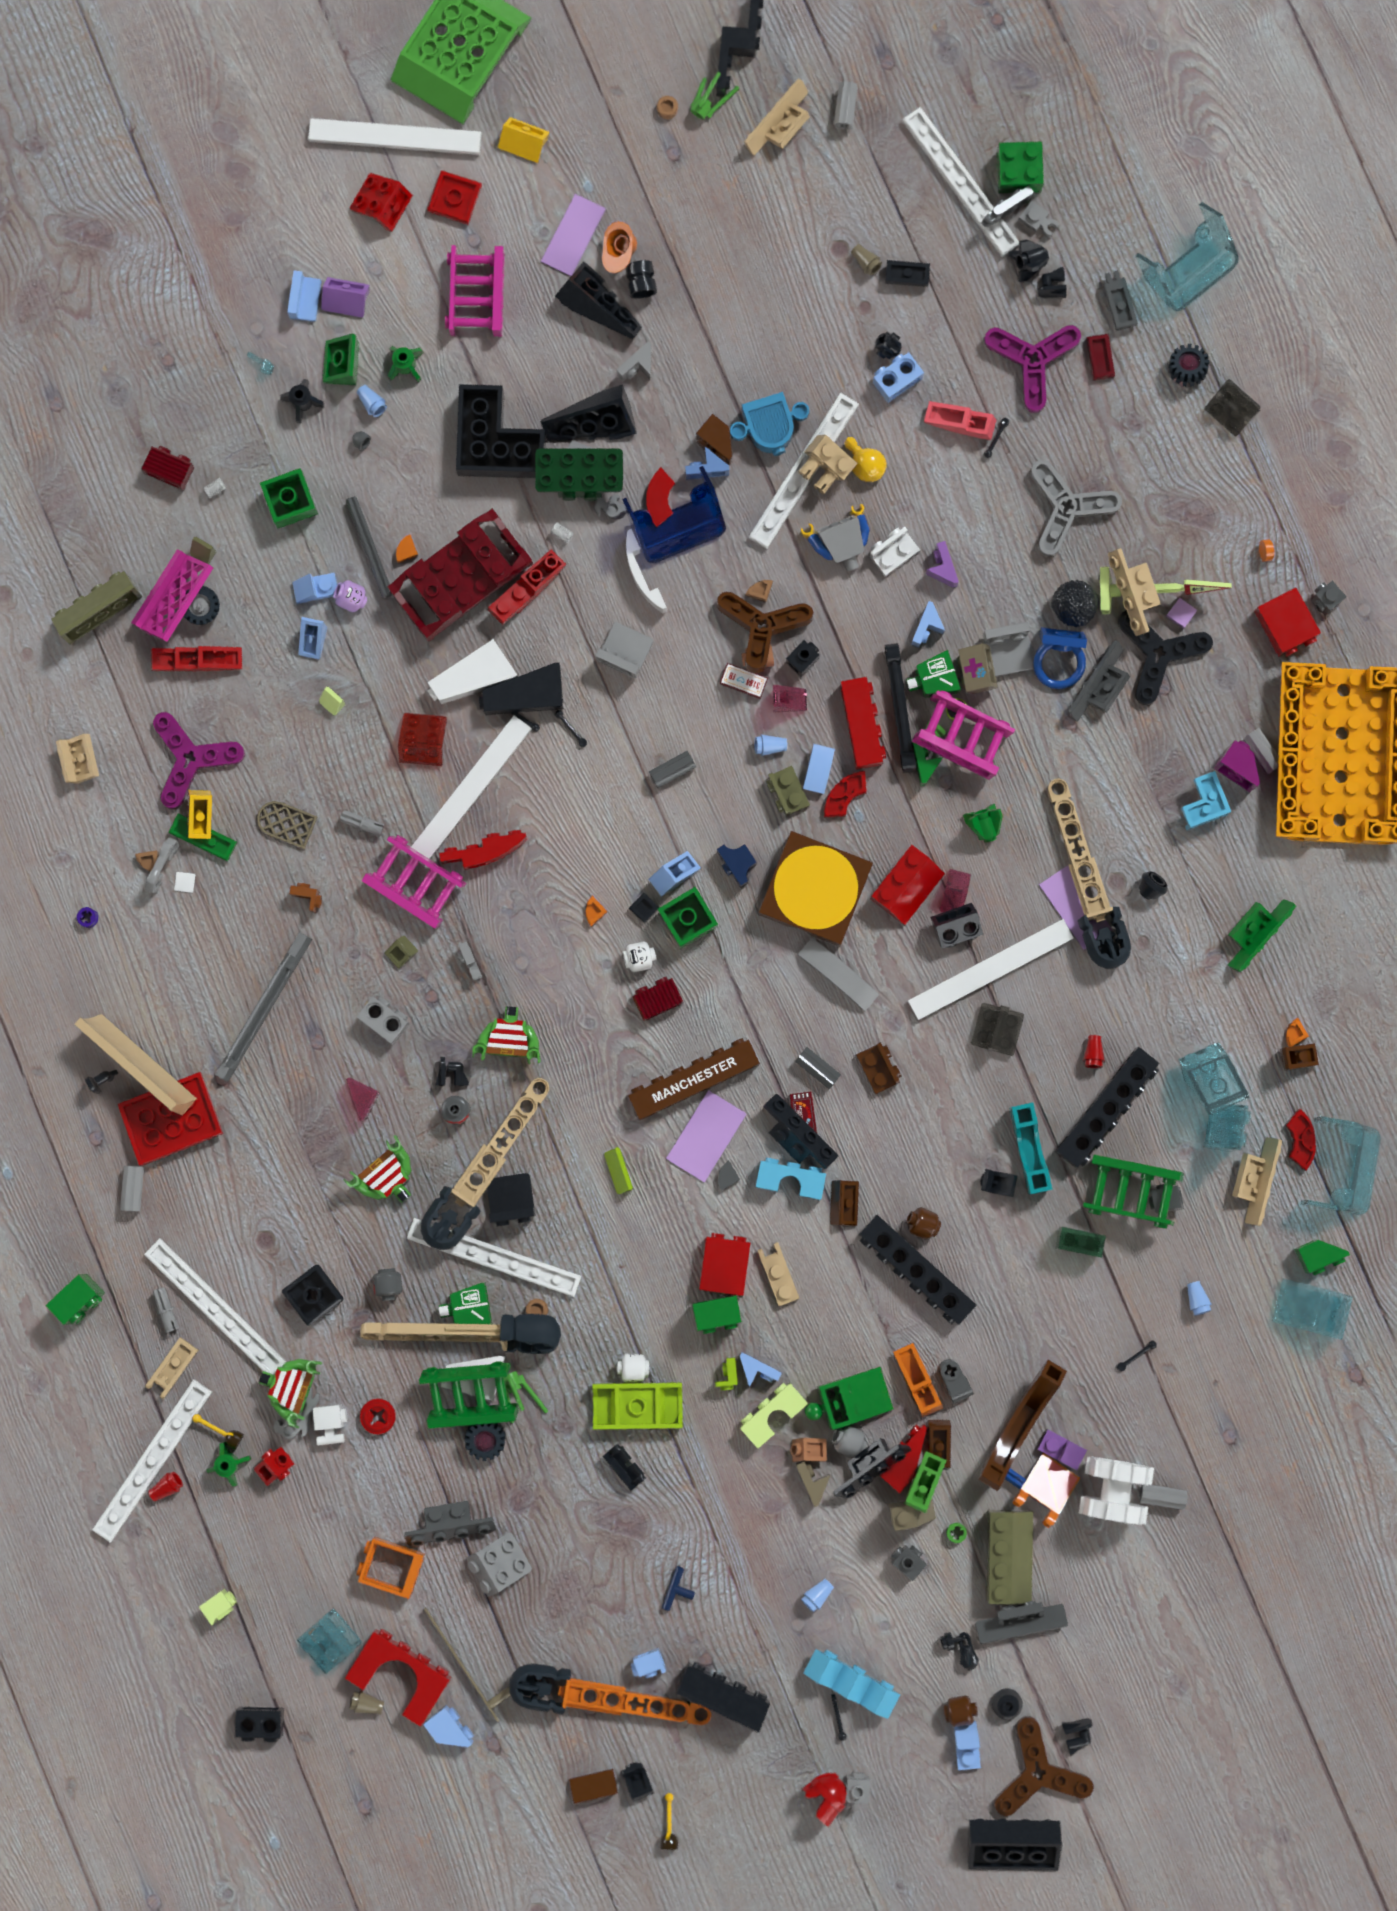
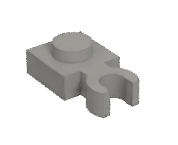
M1033 201L1029 203L1019 217V221L1034 232L1041 228L1043 234L1048 238H1051L1053 234L1048 230V227L1053 226L1055 229L1059 227V223L1056 220L1047 219L1049 212Z
M467 941L459 944L460 951H457L461 963L466 962L474 981L482 978Z

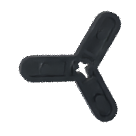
M1127 610L1122 612L1118 618L1119 628L1146 656L1135 693L1136 700L1142 705H1151L1157 699L1168 662L1204 655L1213 646V639L1206 632H1197L1163 640L1148 625L1149 632L1136 636L1130 626ZM1160 647L1165 656L1162 655L1158 663H1155L1156 653L1153 650H1157Z

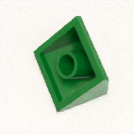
M352 333L326 340L323 383L357 384L359 341L356 334Z

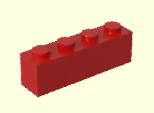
M867 677L841 681L840 689L856 770L881 766L883 759H886V752L884 746H880L879 742L882 732L880 724L876 725L875 716H878L876 703L872 704L870 695H874L872 682H868Z

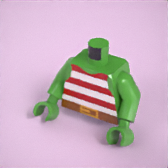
M506 1006L504 1019L495 1018L494 1022L488 1023L480 1034L477 1044L473 1047L472 1058H474L476 1053H481V1060H484L486 1053L488 1055L527 1058L528 1064H530L532 1058H537L538 1063H540L539 1039L532 1026L527 1025L526 1021L518 1020L519 1008Z
M394 1135L396 1142L389 1144L386 1140L388 1150L358 1176L353 1171H350L349 1173L353 1176L351 1181L343 1180L349 1187H354L364 1196L380 1200L382 1198L388 1199L394 1194L403 1203L411 1196V1193L404 1186L410 1180V1157L400 1144L398 1137Z
M296 1359L285 1362L282 1367H277L275 1375L265 1371L261 1374L259 1384L270 1387L267 1397L271 1399L272 1407L292 1427L299 1429L300 1427L296 1424L297 1420H304V1416L299 1414L303 1411L315 1374L320 1375L321 1373L316 1371V1365H322L321 1361Z

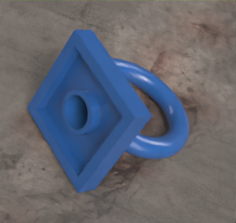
M1041 627L1040 639L1043 644L1038 648L1034 656L1033 668L1035 675L1042 684L1049 688H1069L1081 679L1085 671L1086 659L1081 649L1086 648L1087 645L1085 633ZM1051 648L1057 651H1072L1075 654L1077 668L1068 679L1056 681L1044 673L1042 660L1045 653Z

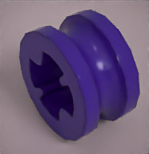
M84 907L77 913V921L81 926L91 928L98 922L99 916L97 912L89 907ZM86 912L88 914L92 913V916L90 917L91 922H83V919L85 918L84 914Z

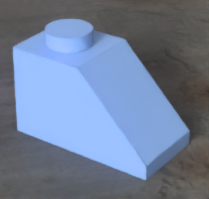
M686 851L663 865L648 880L662 897L687 880L701 867L691 854Z

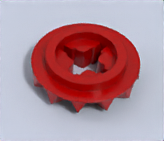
M381 1398L368 1401L360 1412L362 1426L372 1434L388 1432L396 1420L395 1409L391 1403ZM371 1409L376 1412L385 1409L382 1418L386 1423L378 1420L372 1424L371 1422L375 1416Z

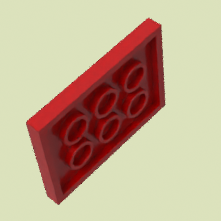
M201 1072L177 1080L197 1098L183 1115L171 1111L150 1091L118 1104L139 1166L154 1162L224 1134Z

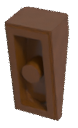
M928 1420V1452L947 1460L944 1468H951L950 1420Z

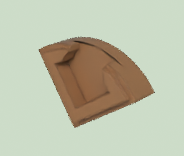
M762 580L753 584L747 590L746 596L767 602L773 581Z
M158 851L135 854L138 863L144 869L151 872L159 856Z

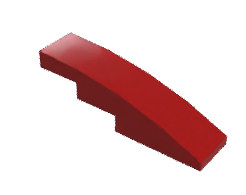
M242 647L151 648V671L242 670Z

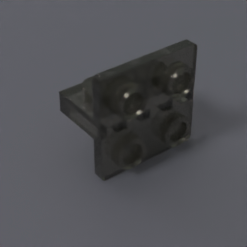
M1228 379L1204 409L1236 437L1261 411V406L1231 379Z
M982 1003L971 1045L1013 1056L1024 1014L1009 1010L1010 1007L1003 1005L998 1007Z

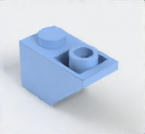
M445 1705L423 1724L436 1743L469 1747L473 1743V1733L466 1725L464 1727L458 1720L460 1719L459 1714L453 1707L449 1708L448 1705Z

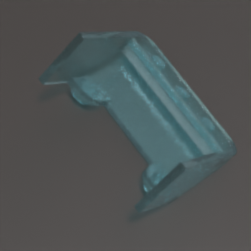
M1203 202L1199 204L1205 221L1195 231L1194 238L1197 244L1165 269L1159 262H1152L1140 253L1135 255L1145 280L1166 305L1174 311L1183 310L1234 269L1239 260V255L1223 214Z
M1324 1116L1315 1117L1314 1122L1342 1127V1139L1348 1144L1355 1145L1348 1189L1339 1188L1334 1190L1329 1204L1301 1200V1205L1354 1215L1366 1213L1371 1202L1381 1140L1380 1133L1373 1127L1352 1121Z

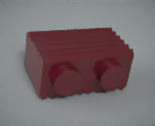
M152 446L141 468L143 473L184 491L195 468L190 463L191 459L181 454L176 457L170 454L171 451L163 446H159V448Z
M667 976L655 981L656 986L649 989L647 986H644L635 991L636 995L632 997L643 1021L684 1003L673 978L668 980Z

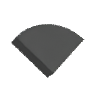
M727 1161L719 1172L718 1183L721 1191L740 1180L730 1161Z

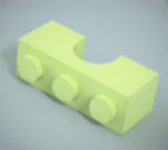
M782 1383L774 1390L776 1395L771 1400L766 1398L757 1406L760 1410L754 1415L749 1413L740 1421L743 1424L740 1429L757 1448H760L775 1434L767 1422L771 1412L782 1410L792 1419L808 1404L791 1383L787 1385Z

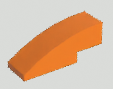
M914 1343L894 1351L893 1354L922 1417L924 1418L943 1409Z

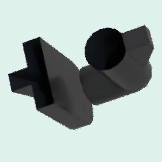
M1064 267L1042 275V287L1038 289L1039 297H1067V285H1052V282H1065Z
M445 1057L439 1058V1072L435 1085H446ZM448 1062L447 1072H454V1086H469V1081L464 1074L463 1064L461 1062Z
M117 1070L103 1071L95 1076L94 1079L87 1077L85 1082L90 1092L99 1094L102 1091L98 1085L100 1086L106 1081H113L114 1076L119 1073Z
M1085 1718L1072 1722H1062L1065 1734L1078 1731L1080 1737L1066 1740L1070 1755H1074L1083 1746L1091 1743L1089 1728L1093 1726L1091 1719Z

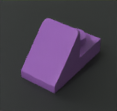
M946 542L937 543L936 551H933L936 563L941 565L927 569L926 575L952 588L957 587L959 581Z
M1048 1429L1037 1447L1038 1450L1076 1470L1087 1452L1086 1449Z

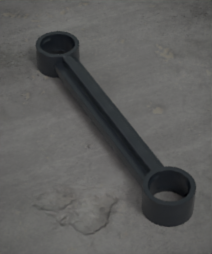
M898 643L886 644L885 657L892 692L901 768L903 773L916 772V760L912 746Z

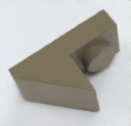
M801 1461L796 1466L813 1505L816 1507L821 1501L830 1474L813 1481L812 1477L815 1474L811 1465H806L804 1461Z

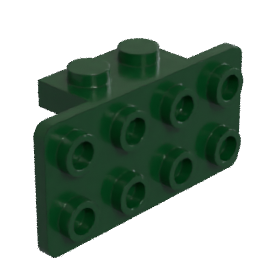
M539 448L536 450V491L558 492V497L565 501H574L575 498L595 501L597 498H602V492H621L623 490V451L619 448Z

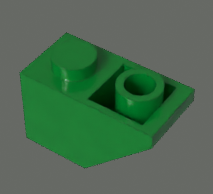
M1312 1240L1294 1249L1305 1273H1312L1313 1276L1324 1272L1325 1266L1329 1264L1337 1266L1346 1261L1345 1257L1350 1255L1349 1251L1321 1240Z

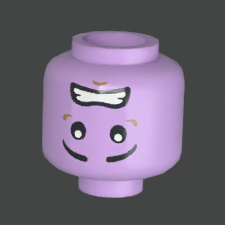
M346 580L343 583L340 582L335 588L333 598H335L337 606L350 612H356L359 608L362 609L365 606L367 597L365 596V588L363 586Z

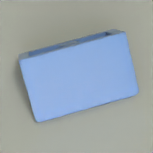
M293 271L287 311L290 319L316 321L322 284L321 279L304 277L302 271Z

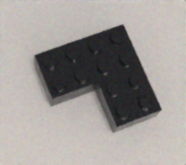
M459 384L456 472L458 476L535 478L536 450L546 448L545 429L503 428V385Z

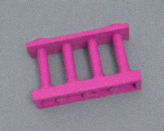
M451 245V252L447 253V265L451 266L449 315L445 316V328L449 329L451 336H455V327H488L492 329L494 337H502L505 260L503 246H495L494 253L490 255H457L456 245ZM457 263L490 264V266H494V274H490V276H457ZM456 285H490V287H493V295H489V297H456ZM456 306H489V308H493V316H489V318H456Z
M946 691L935 692L930 700L937 703L929 724L926 729H921L914 735L912 742L988 780L996 776L999 767L995 766L993 762L1003 736L1008 738L1014 733L1015 729L1010 727V724L1006 721L996 720L952 698V695ZM947 708L955 712L956 716L946 739H941L935 736L934 732L944 709ZM964 717L976 722L966 747L961 749L955 746L954 740ZM983 727L994 731L995 734L985 758L981 759L975 756L973 751Z
M400 835L396 837L389 836L387 841L394 845L377 872L373 874L366 873L362 882L431 927L439 928L443 922V919L439 917L441 908L456 885L462 888L467 883L462 881L463 876L453 870L450 873L407 845L408 841ZM400 850H403L412 857L396 883L390 886L384 882V876ZM420 861L429 867L430 870L415 894L409 898L403 894L404 890L402 888ZM440 874L449 881L432 908L429 907L427 910L421 906V899L436 875Z

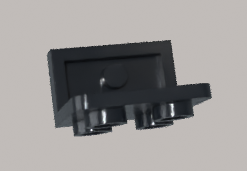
M528 1173L496 1177L487 1187L490 1223H496V1227L509 1225V1220L518 1219V1223L530 1222L531 1217L536 1216L531 1179Z

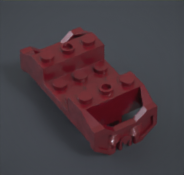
M493 508L457 531L458 537L426 561H423L421 558L387 586L398 604L406 611L407 616H409L428 642L527 567L529 568L533 565L531 557L516 541ZM492 521L499 531L500 537L514 555L518 556L512 567L480 527L482 523ZM407 579L431 608L439 621L425 626L417 611L410 603L406 602L399 591Z

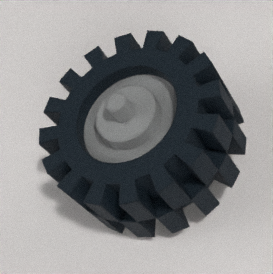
M202 586L183 617L196 625H204L211 622L219 612L220 602L218 596L212 589Z

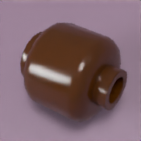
M923 1207L917 1208L914 1212L911 1211L906 1220V1223L909 1224V1232L924 1240L935 1237L941 1227L938 1215Z
M967 1695L951 1697L948 1699L947 1704H944L946 1722H950L953 1727L972 1725L974 1716H978L976 1702L972 1703Z

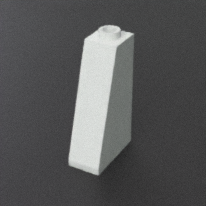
M492 639L427 682L430 687L427 691L434 701L438 699L441 704L482 692L486 688L518 677V675Z

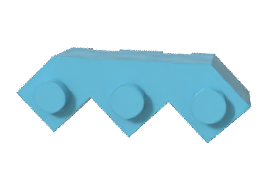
M815 1649L803 1674L818 1684L833 1689L846 1699L861 1704L874 1714L889 1718L900 1697V1694L893 1690L894 1685L885 1680L879 1682L866 1675V1670L855 1664L852 1667L837 1659L838 1655L827 1649L825 1652Z

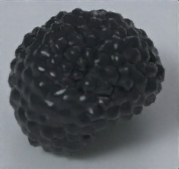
M1071 580L1061 584L1054 592L1051 607L1063 624L1077 628L1087 625L1094 618L1099 597L1086 582Z

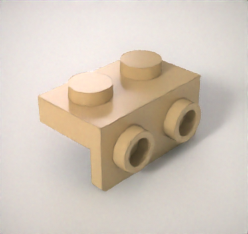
M82 734L68 740L56 741L57 754L60 758L62 775L66 783H81L99 776L90 734Z

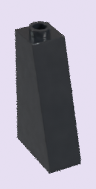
M556 662L482 690L483 696H479L480 710L484 709L485 715L564 709L560 663Z

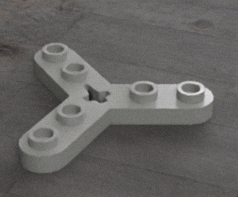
M1039 460L1032 466L1031 476L1054 507L1038 544L1039 551L1044 556L1050 557L1058 553L1074 517L1113 514L1122 505L1121 496L1115 491L1073 494L1051 463L1046 460ZM1067 501L1071 502L1073 510L1069 509L1065 516H1062L1064 506L1061 504H1066Z

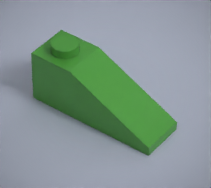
M927 1451L925 1452L913 1478L905 1501L906 1505L923 1513L927 1512L947 1460Z

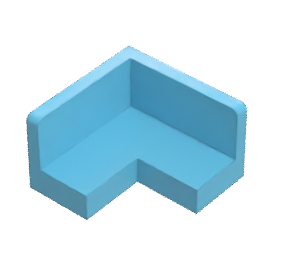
M1215 771L1193 780L1201 800L1181 808L1187 822L1186 830L1193 829L1231 813Z

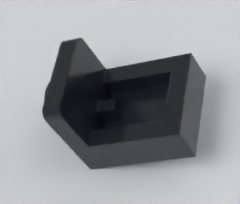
M985 1169V1173L980 1181L981 1190L1014 1197L1018 1176Z
M634 1762L628 1764L625 1767L626 1769L621 1771L633 1802L654 1794L648 1773L642 1763Z

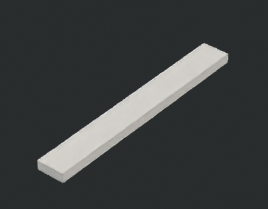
M921 107L903 118L902 122L1001 257L1017 248L1019 241L1003 219L988 227L982 225V220L986 214L994 209L993 205Z
M310 118L308 139L309 142L480 155L482 134L479 131Z
M840 393L804 451L817 435H827L833 442H836L859 404ZM804 451L749 535L750 540L765 549H768L817 472L816 470L809 480L803 478V474L800 475L798 473L799 469L810 458Z
M515 715L511 718L411 846L413 849L429 859L433 857L532 729Z
M1064 919L919 994L908 1000V1003L917 1020H920L1061 946L1074 937Z
M414 1218L407 1239L429 1246L424 1241L420 1231L422 1220ZM449 1230L451 1233L447 1237L448 1239L454 1235L451 1230ZM466 1235L456 1246L448 1250H440L575 1297L582 1277Z
M161 1238L144 1254L262 1371L275 1375L277 1367H282L287 1362Z
M195 1379L191 1382L92 1529L95 1533L110 1543L113 1541L192 1424L193 1415L200 1412L212 1394L211 1390Z

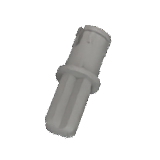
M346 810L342 812L340 817L341 822L359 828V832L362 830L377 837L381 836L385 825L366 818V815L362 817Z
M165 1288L154 1290L153 1296L158 1308L157 1314H160L165 1333L178 1329L179 1326L172 1310L174 1306L171 1307Z

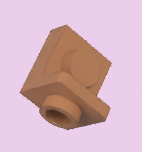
M793 1439L791 1445L792 1461H827L826 1439Z

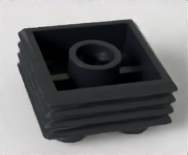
M314 1265L282 1289L283 1295L307 1326L313 1324L344 1300L320 1265ZM310 1289L318 1292L316 1301L308 1299Z

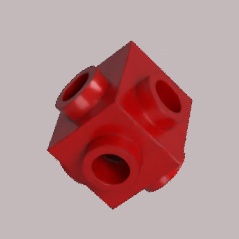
M279 1447L274 1452L270 1449L262 1455L261 1459L263 1461L254 1470L266 1486H268L276 1479L281 1482L290 1474L289 1469L295 1463L291 1460L289 1454L282 1447Z

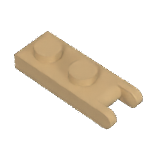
M777 1242L774 1243L776 1253L764 1256L762 1249L757 1251L778 1306L800 1298Z
M180 1337L145 1387L150 1389L155 1382L164 1389L160 1395V1398L164 1400L199 1349Z

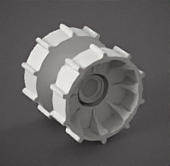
M1087 1457L1085 1474L1103 1478L1101 1497L1081 1496L1079 1513L1123 1523L1146 1524L1148 1507L1130 1503L1132 1483L1152 1485L1154 1468L1107 1458Z

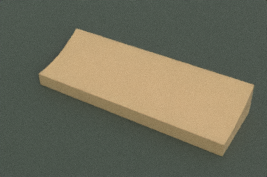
M102 1014L92 1018H79L75 1023L82 1032L171 1111L183 1115L197 1099Z

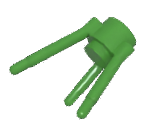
M720 72L716 73L703 97L701 94L707 79H702L696 97L690 105L691 113L699 119L704 120L706 116L711 118L713 113L739 90V87L736 86L711 108L712 103L707 98L714 88Z
M517 1371L508 1374L507 1377H504L508 1402H510L509 1393H513L520 1410H524L517 1392L522 1388L520 1385L522 1384L543 1412H548L542 1401L527 1384L523 1375L519 1376Z

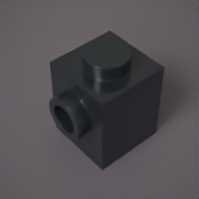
M803 640L786 658L785 663L802 677L819 659V649L812 642L807 643Z

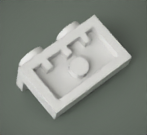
M906 527L901 530L896 528L888 535L889 539L885 542L879 541L871 547L872 551L869 557L884 577L920 552L918 546L908 535Z

